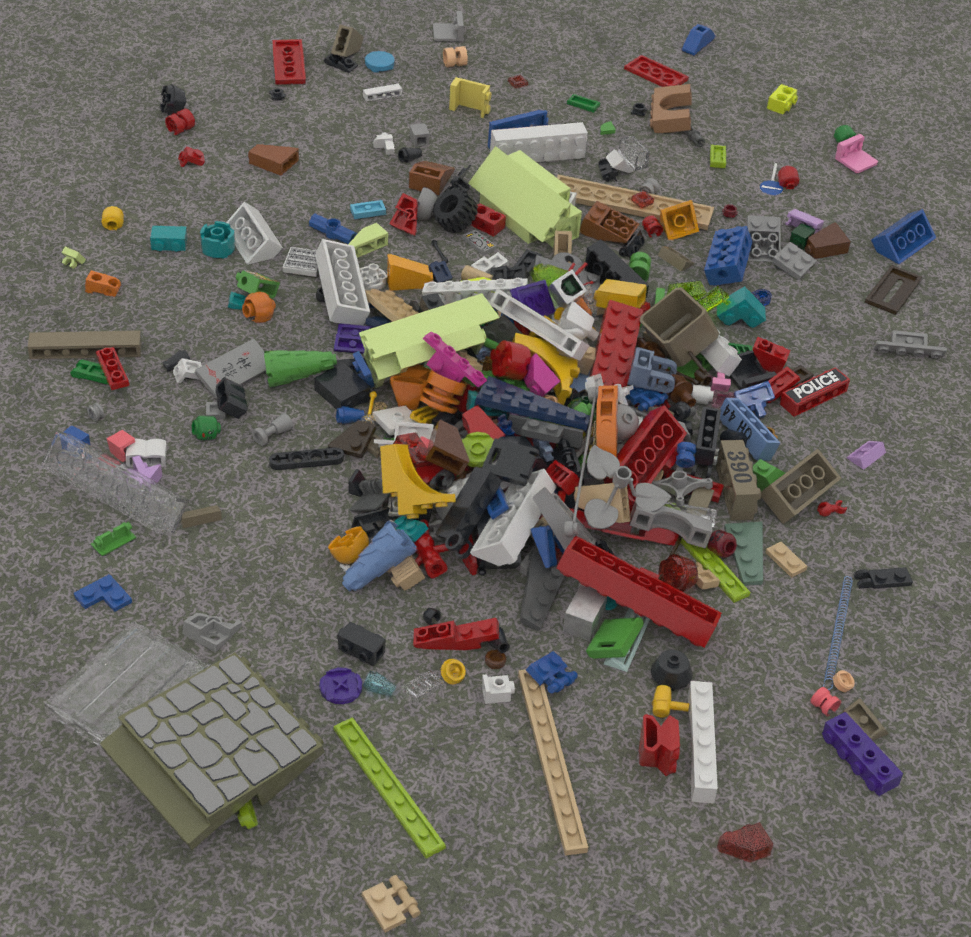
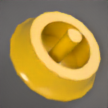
M448 659L442 664L441 676L448 684H457L465 678V666L459 660Z

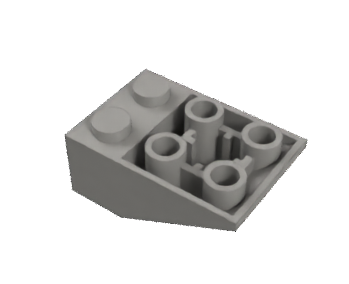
M748 215L744 226L748 227L752 239L748 261L771 262L781 251L780 217Z

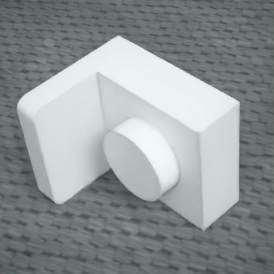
M181 358L173 370L176 382L182 383L185 377L199 380L194 372L195 369L202 366L201 362Z

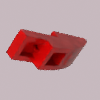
M491 618L456 626L453 620L415 628L413 645L415 648L434 650L481 648V642L499 639V622L497 618Z

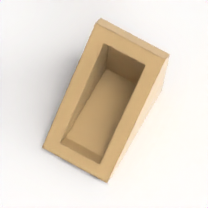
M555 231L554 256L562 252L571 254L572 231Z

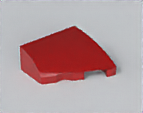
M403 193L395 207L397 210L389 224L415 236L418 200Z

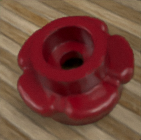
M728 204L722 209V214L725 217L734 218L738 215L737 207Z

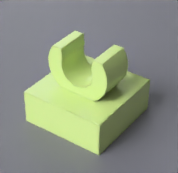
M64 247L62 251L66 256L62 261L65 266L71 262L70 267L75 268L77 263L83 264L86 260L79 252Z

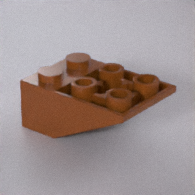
M429 161L415 163L409 172V188L422 191L423 187H426L436 195H440L455 168Z
M596 201L584 217L580 226V233L597 240L627 243L640 224L606 206L604 203Z

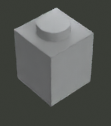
M426 124L410 125V139L413 146H428L430 133Z

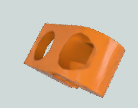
M92 270L85 280V292L87 293L97 292L115 297L121 287V282L117 278Z

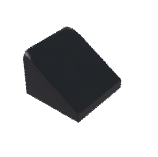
M359 469L354 471L348 481V493L361 497L363 492L359 488V483L366 479Z

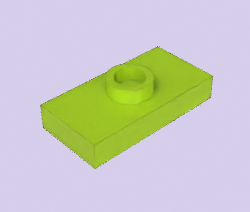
M710 145V167L726 168V146Z

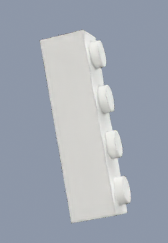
M399 84L363 90V97L366 101L402 95V88Z

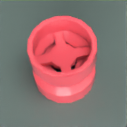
M826 687L818 689L810 701L815 707L821 708L822 713L827 717L829 716V709L835 712L841 704V700L836 696H832Z

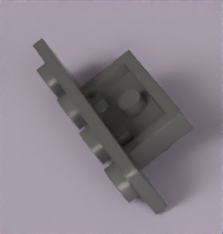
M512 414L509 416V433L556 444L562 438H565L569 441L570 447L579 449L582 447L583 430Z

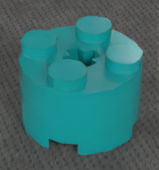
M214 221L213 225L207 226L205 224L201 228V249L204 255L224 259L235 251V230L230 227L229 223Z

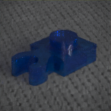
M505 414L497 418V426L505 434V437L515 436V431L511 428L513 425L512 421H507Z

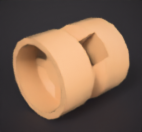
M466 47L444 48L443 62L445 66L455 67V64L457 66L467 65Z

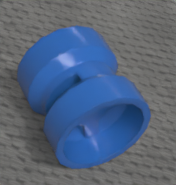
M691 442L677 444L678 455L676 456V464L683 468L693 467L695 465V457L693 456L696 453L695 444Z

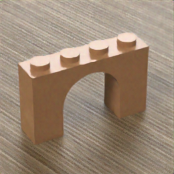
M690 84L654 88L651 102L652 111H650V127L654 129V133L691 130L690 109L667 110L672 107L692 105Z

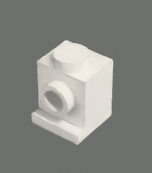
M486 674L482 676V691L485 704L511 701V694L515 693L514 682L509 681L508 675L487 677Z

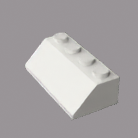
M243 202L226 222L235 230V246L247 265L272 259L283 248L260 212L246 202Z

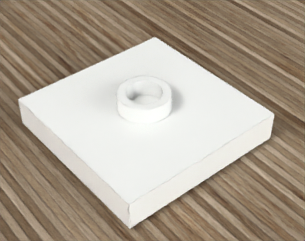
M406 406L374 411L372 413V418L390 436L395 435L396 421L418 423L410 418L412 411Z

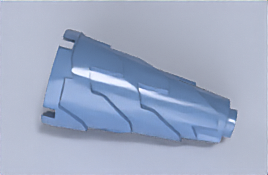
M389 520L384 524V527L370 540L372 542L358 555L359 558L348 568L342 582L347 590L351 591L353 589L356 591L362 589L373 579L379 578L391 567L397 566L417 551L416 545L403 530L395 529L398 525L394 521Z

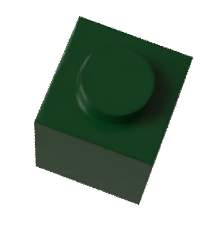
M801 223L791 232L789 242L804 250L808 238L815 234L816 229Z

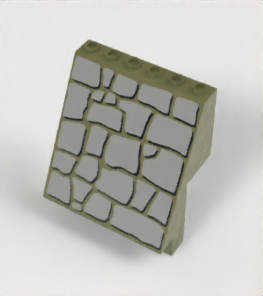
M235 652L118 717L121 726L100 742L104 752L191 850L198 846L255 795L259 804L263 806L324 754V742L316 733L313 735L308 730L309 726L301 717L297 719L293 714L295 712L294 709L287 702L283 704L279 699V693L272 686L268 688L264 683V677L258 671L254 673L250 669L251 664L244 656L240 658Z

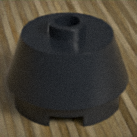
M173 84L163 86L161 91L163 96L162 104L160 103L161 112L171 115L184 109L186 105L185 91Z
M672 649L662 652L651 665V675L658 686L666 685L670 687L671 691L685 688L693 677L688 657L678 650Z

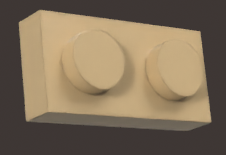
M782 542L766 549L765 553L791 578L807 570V565Z

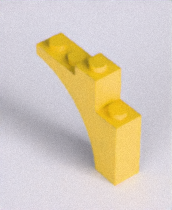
M515 333L512 342L527 346L531 357L537 354L560 380L553 389L557 402L564 405L566 398L569 399L572 393L570 386L574 378H578L580 368L577 367L578 360L559 355L557 347L546 340Z
M391 444L380 446L383 493L391 494V497L398 498V515H407V519H418L419 515L427 514V509H433V505H436V507H448V503L456 502L455 494L438 492L429 487L420 478L412 464L408 445Z

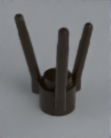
M689 351L688 354L699 368L694 373L695 379L679 371L676 372V375L684 376L686 380L694 385L708 386L712 382L713 376L700 364L693 353Z

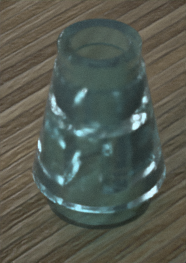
M369 671L363 684L367 691L392 697L397 686L377 671L375 673Z

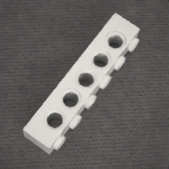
M528 279L428 282L424 284L422 295L438 293L444 305L482 293L487 301L490 302L494 295L491 291L496 292L498 288L511 296L510 289L527 285Z

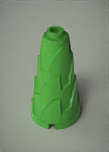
M264 351L269 387L307 378L310 375L333 369L334 365H337L336 354H332L331 351Z

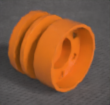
M431 369L427 382L433 386V389L423 388V391L428 395L422 394L420 401L435 410L456 414L458 409L451 404L460 405V401L454 397V394L462 396L467 383L463 380L457 382L448 379Z

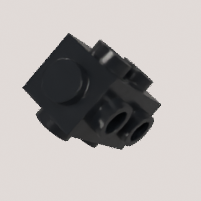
M349 622L337 634L338 649L345 654L358 658L363 663L375 666L385 653L386 639L379 634H374L364 629L360 625Z

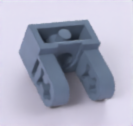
M637 347L631 365L628 384L636 388L641 387L669 393L674 389L675 379L671 374H676L677 364L672 360L654 356V351ZM665 381L669 382L667 386L664 385Z

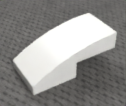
M496 253L489 259L482 257L473 263L471 267L491 274L490 268L509 266V261L500 253Z

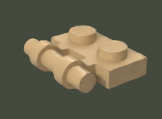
M397 875L389 879L392 885L389 889L382 882L362 892L363 899L384 932L406 923L404 913L409 911L412 918L418 917L421 913L417 907V901L414 897H410L404 881H400ZM398 895L403 903L397 905L393 897Z

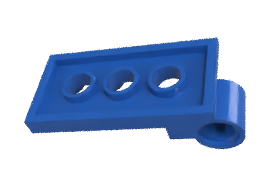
M536 110L489 122L488 148L490 149L491 130L530 127L532 124L533 127L548 125L547 111Z

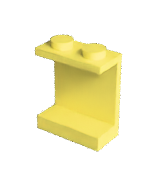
M455 77L450 85L449 110L455 111L459 105L481 110V118H484L491 109L489 105L492 95L490 86Z

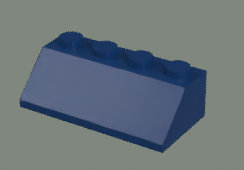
M921 209L907 214L872 238L871 241L879 254L900 264L933 241L936 236L924 210Z

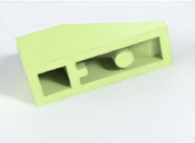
M374 223L363 228L348 245L354 246L358 258L388 245V232L379 224Z

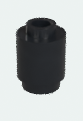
M728 429L720 435V442L722 440H743L745 446L747 444V437L743 432Z

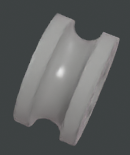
M94 403L93 407H87L88 415L95 422L99 418H104V411L98 403Z

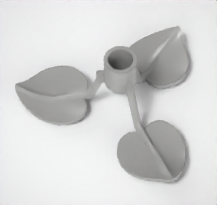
M596 445L590 450L587 458L589 473L599 480L607 476L613 478V484L615 485L607 503L601 499H593L586 504L584 515L588 525L592 528L605 529L616 522L618 510L610 506L617 489L625 488L628 484L632 495L636 497V505L643 510L655 512L671 499V496L666 491L650 483H640L634 489L633 478H631L632 473L628 467L620 466L619 460L613 454L600 449Z

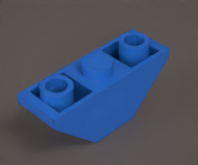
M697 24L691 29L682 47V51L695 55L715 39L716 35L710 28Z

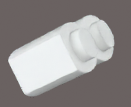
M135 439V443L126 447V467H133L132 457L139 455L143 463L146 462L148 467L159 464L161 467H166V441L162 439H150L147 441Z

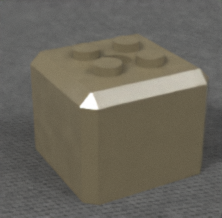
M682 287L672 290L640 317V323L650 339L658 344L660 350L670 360L674 361L677 367L684 366L692 359L688 354L689 351L696 356L719 336V332L706 309Z

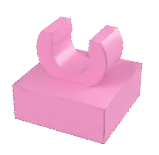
M717 372V378L713 377L710 383V391L718 394H727L731 386V379H725V373Z

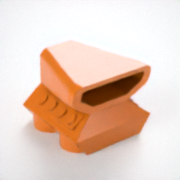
M417 364L408 367L406 372L390 378L398 407L406 406L410 410H416L420 404V396L422 394L427 395L423 388H430V384L427 382L430 370L423 367L424 365Z

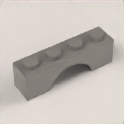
M634 503L630 513V526L650 531L653 528L669 529L683 537L686 543L706 548L712 534V520L666 506L651 512L641 509Z

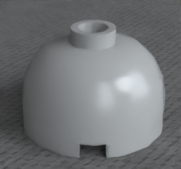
M423 187L418 197V220L430 219L434 214L432 212L434 203L437 202V195L426 187Z
M618 404L617 443L628 440L638 429L639 421L636 412L625 404Z

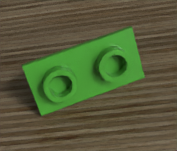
M123 522L121 525L113 528V532L108 531L100 536H96L91 546L101 556H104L136 539V536L130 531L132 529L131 524Z

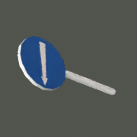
M777 163L774 164L772 179L760 184V190L763 193L779 195L783 191V187L774 181Z

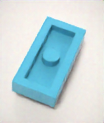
M382 200L350 204V211L354 219L386 215V208Z

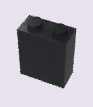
M344 363L314 377V390L336 410L342 406L354 408L361 403H367L370 399L371 386Z

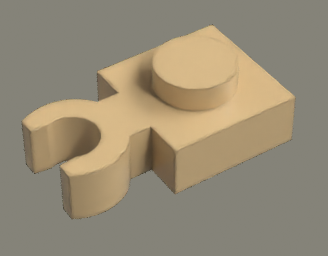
M696 562L695 567L690 563L687 564L686 572L691 575V579L699 588L709 589L719 586L720 580L709 569L703 570L699 562Z

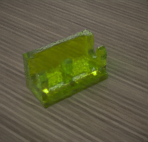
M719 286L696 300L707 312L722 302L726 305L731 303L727 300L729 294Z

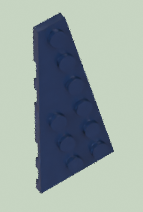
M488 376L475 401L477 405L587 431L590 422V416L583 412L571 409L491 376Z

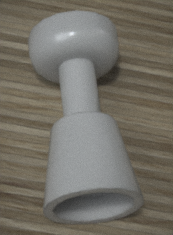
M282 413L270 424L269 428L263 430L258 427L252 430L253 439L259 445L264 446L268 442V436L273 433L279 434L293 429V422L286 413Z

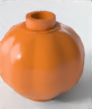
M255 292L250 293L246 297L242 311L246 318L255 316V319L251 321L264 323L272 318L276 305L268 294Z

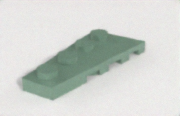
M762 521L725 524L724 530L731 533L737 541L733 557L741 582L744 586L763 584Z

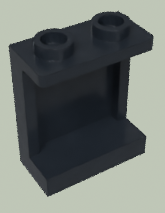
M751 350L737 354L742 360L728 377L739 390L767 382L776 373L774 371L767 373L758 363L756 355Z

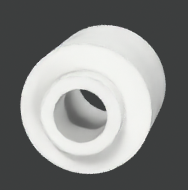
M693 384L692 396L696 399V403L708 405L709 401L712 402L714 391H710L711 387Z

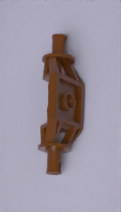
M643 337L637 338L636 347L654 351V356L665 358L666 355L660 350L656 342H646ZM671 374L675 379L673 391L668 393L670 394V399L675 403L684 401L692 408L696 404V399L692 396V384L686 381L684 376ZM665 381L664 385L667 386L669 382Z

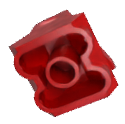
M645 714L643 716L639 744V764L643 767H657L665 776L675 773L680 752L679 721L669 715L660 726L652 715Z

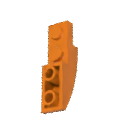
M618 385L599 386L596 421L597 447L613 454L617 458Z

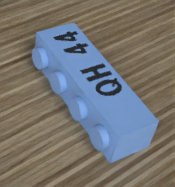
M726 398L720 408L722 424L728 429L743 432L746 435L747 444L745 447L748 448L755 460L771 461L780 445L779 440L740 398Z

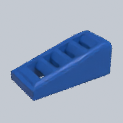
M500 486L487 506L492 520L509 509L505 494Z
M547 525L531 528V533L545 568L556 566L557 559L551 527Z

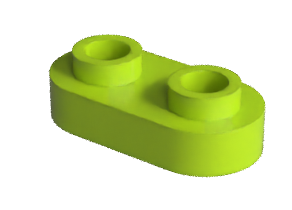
M250 799L239 809L240 813L237 814L241 826H246L248 829L258 825Z

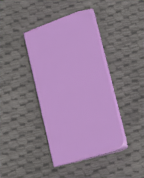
M868 441L847 456V459L864 470L886 453L884 443Z

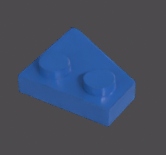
M359 351L353 353L355 359L352 362L356 372L360 371L357 375L371 388L375 387L371 377L372 374Z

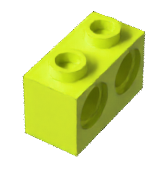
M781 84L769 97L767 109L780 114L789 111L792 104L795 105L797 102V89Z

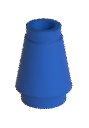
M345 406L336 410L337 423H342V425L354 423L358 420L364 421V410Z

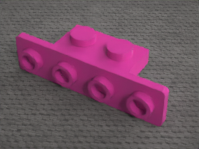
M431 331L423 337V340L436 350L426 364L434 372L457 382H461L464 377H467L478 388L487 381L480 371L474 369L467 359L459 356L453 347L443 342L438 334Z

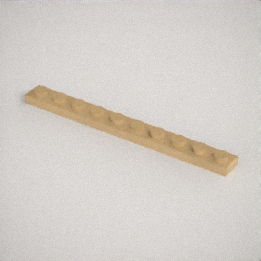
M519 670L518 677L564 854L567 856L588 853L587 840L544 684L539 685L526 670Z

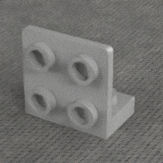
M456 11V17H453V24L433 23L434 41H463L464 23L462 11Z

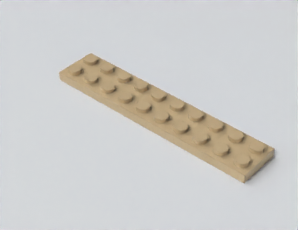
M563 175L557 176L560 181L570 188L571 192L576 193V203L593 206L596 201H599L615 211L645 218L653 215L659 221L661 209L686 202ZM645 197L652 204L640 206L636 202L639 198ZM693 203L699 229L708 231L714 207Z
M365 290L367 301L392 322L419 313L414 311L412 306L407 305L402 298L397 297L393 291ZM463 349L456 352L462 358L467 359L474 369L482 371L483 366L477 362L476 358L467 354L466 350Z

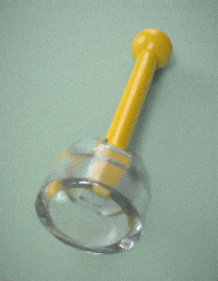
M372 391L370 393L371 400L368 414L362 416L361 421L375 424V418L371 413L377 393Z

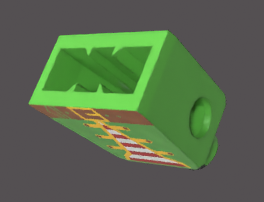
M245 270L239 271L236 275L238 288L248 293L264 292L270 298L276 297L280 282L262 274Z

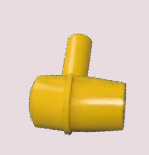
M659 685L656 687L652 701V713L656 717L665 718L669 716L670 710L688 712L689 703L671 701V688L666 685Z

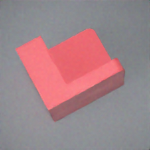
M124 430L115 433L107 438L110 452L117 459L125 462L126 456L124 451H126V447L135 443V438Z

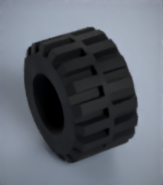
M455 187L451 190L448 189L445 193L443 192L437 198L432 212L434 213L433 217L446 231L459 233L461 230L467 229V226H470L471 222L475 220L478 206L464 189Z

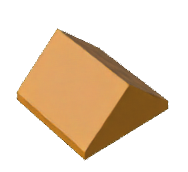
M692 200L660 210V224L668 240L699 232Z

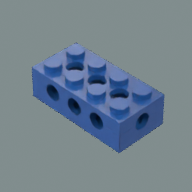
M737 226L731 229L715 231L704 268L709 285H722L743 280L752 246V239L747 226Z

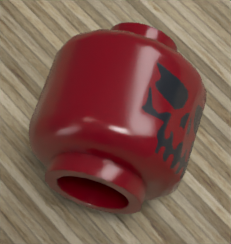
M715 530L710 536L707 547L717 556L727 558L735 552L737 541L731 533Z

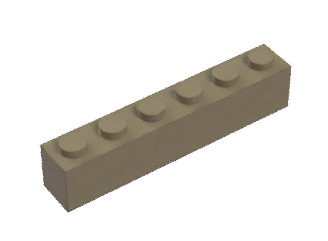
M30 332L28 340L29 358H97L96 351L114 347L118 357H141V332Z

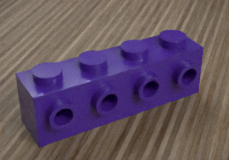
M846 712L825 722L822 732L825 742L832 744L837 750L838 756L843 760L845 759L851 765V769L856 775L862 777L870 791H874L878 796H881L899 786L903 773Z

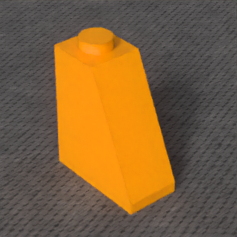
M387 254V283L390 291L423 289L425 283L433 282V273L429 272L428 265Z

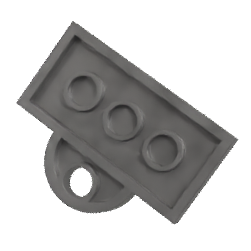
M566 252L556 254L552 260L536 255L531 283L545 280L549 288L552 282L567 273L572 263H575L574 273L583 263L575 255ZM583 269L577 275L581 283L594 282L592 285L585 287L587 292L582 297L585 302L589 303L590 300H594L595 291L599 288L600 276Z

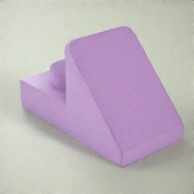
M140 455L132 457L134 472L144 494L148 495L162 477L161 465L148 467L146 462L143 463Z

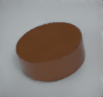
M490 650L485 655V663L491 669H500L506 664V655L498 650Z

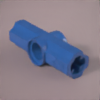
M314 214L309 221L310 227L325 233L327 238L338 239L346 244H349L358 234L341 226V222L338 219H326L318 214Z

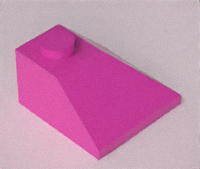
M537 354L531 357L530 365L527 364L525 369L528 372L524 377V381L530 392L543 397L560 380Z

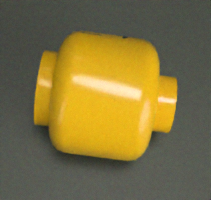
M110 206L104 209L101 220L104 228L117 230L123 226L124 214L120 208Z

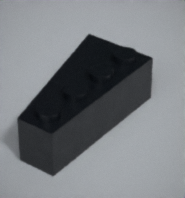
M602 240L587 247L585 260L587 266L585 271L599 275L600 284H603L606 279L647 285V298L649 285Z

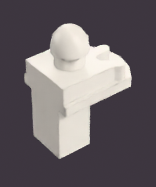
M383 132L381 135H377V138L373 141L374 148H385L386 155H394L395 149L392 134L388 135L386 132Z

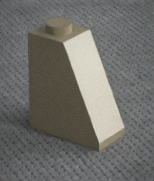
M340 24L331 53L342 57L357 53L361 48L364 37L354 28Z

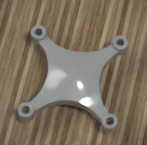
M677 464L675 465L676 471L672 473V476L651 483L676 496V505L678 507L684 506V496L699 487H705L706 489L713 487L711 478L697 479L690 477L683 471V467H679Z

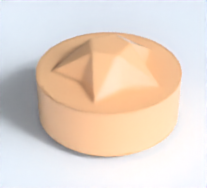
M840 670L833 676V683L841 692H848L854 687V679L847 671Z

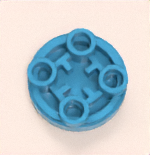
M374 51L365 56V65L372 72L387 71L394 68V56L388 52Z

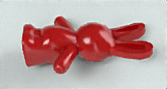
M423 519L420 522H424L428 530L414 542L417 549L415 554L418 555L415 561L418 566L423 563L427 575L433 579L448 570L447 564L439 553L450 550L446 548L445 543L435 546V541L430 535L429 523Z

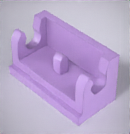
M794 209L788 213L787 217H789V220L785 225L797 227L803 223L816 229L815 233L822 229L824 221Z

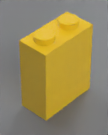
M606 279L598 290L595 291L594 300H596V307L606 308L609 300H613L640 309L646 301L647 285Z

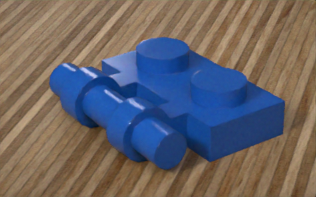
M634 386V389L630 390V394L625 396L626 399L631 400L633 405L640 403L638 405L640 411H648L649 407L661 405L668 399L666 393L660 394L655 390L641 387L636 388Z
M554 651L530 664L526 669L539 685L544 683L548 685L547 690L549 693L560 692L564 689V686L571 685L578 677L575 671H565L568 666Z

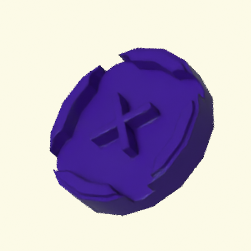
M338 667L330 669L324 677L322 676L319 690L327 701L334 704H347L353 702L361 694L362 680L360 675L355 674L351 669Z

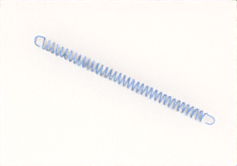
M842 587V592H841V598H842V597H847V596H842V595H843L842 593L844 592L843 589H845V588H843V587ZM839 601L838 612L840 611V610H839V609H840L839 607H840L841 605H846V604H841V602ZM835 623V628H834V632H833L834 634H835V633H840V632H835V631H836L835 629H836V626H837L836 623ZM829 654V657H828V663L831 662V661H829V660L831 659L830 656H832V655H830V654ZM836 659V662H835L836 664H833V665H835V667H833L835 670H836V665H837V659ZM827 663V668H826V674H828V673H827V671H828L827 669L829 668L828 666L830 665V664H828V663Z

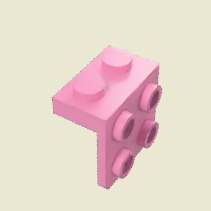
M859 134L838 143L835 159L853 172L860 173L876 166L878 163L875 158L862 150L863 135Z

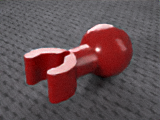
M837 500L832 505L828 502H821L817 506V511L821 516L826 517L832 512L844 514L847 507H841L842 500Z

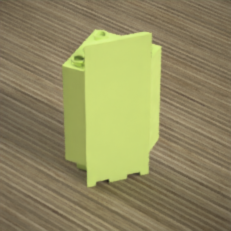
M495 146L468 183L480 192L479 203L506 215L505 226L528 244L540 240L553 247L555 231H572V240L578 238L582 211L569 202L570 188L521 150L506 155Z
M481 293L359 332L365 349L364 357L372 374L375 388L383 386L385 378L404 373L408 367L431 359L436 350L423 340V337L432 331L438 334L442 341L453 347L456 352L471 347L475 355H477L486 340L485 331L480 328V325L497 320L500 317Z

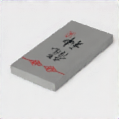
M252 339L195 369L194 373L217 399L215 388L223 377L243 385L266 372L264 350L255 339Z

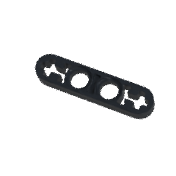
M324 448L274 453L269 458V465L274 470L338 465L344 461V452L340 448ZM313 457L321 458L320 460H312ZM298 458V459H301L302 461H301V462H293L292 460Z

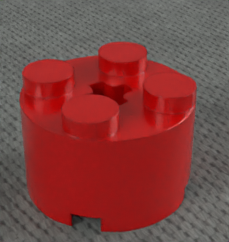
M505 340L500 342L496 349H493L490 353L493 368L492 374L506 379L522 380L528 370H525L527 364L530 365L531 362L529 348L515 342Z

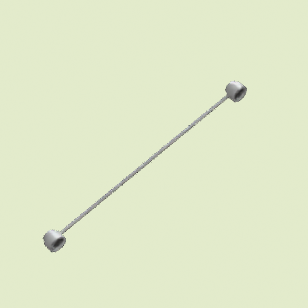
M597 387L588 388V399L589 402H593L588 427V434L586 439L573 521H565L564 531L566 537H575V535H579L580 532L579 523L575 521L577 516L578 503L580 498L586 456L588 451V444L590 439L595 403L597 402L598 398Z

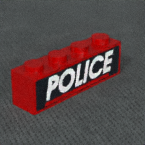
M835 367L782 392L780 405L795 417L847 392L850 379Z

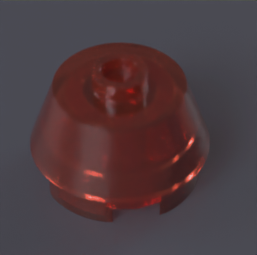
M672 554L666 560H662L659 565L658 574H662L663 582L682 592L692 588L698 580L697 566L690 558Z

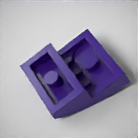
M339 323L334 351L348 353L359 351L360 354H364L365 349L359 332L368 330L372 326Z

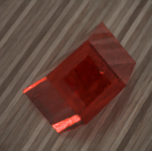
M760 822L753 825L747 824L733 832L727 831L719 837L717 845L719 852L750 863L770 856L773 848V842Z

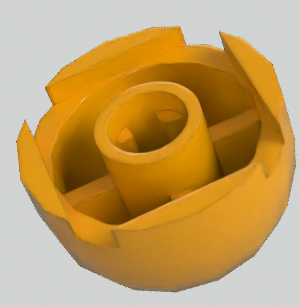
M360 526L345 531L347 535L342 538L337 536L329 544L330 553L340 563H354L359 558L358 555L369 545V538Z

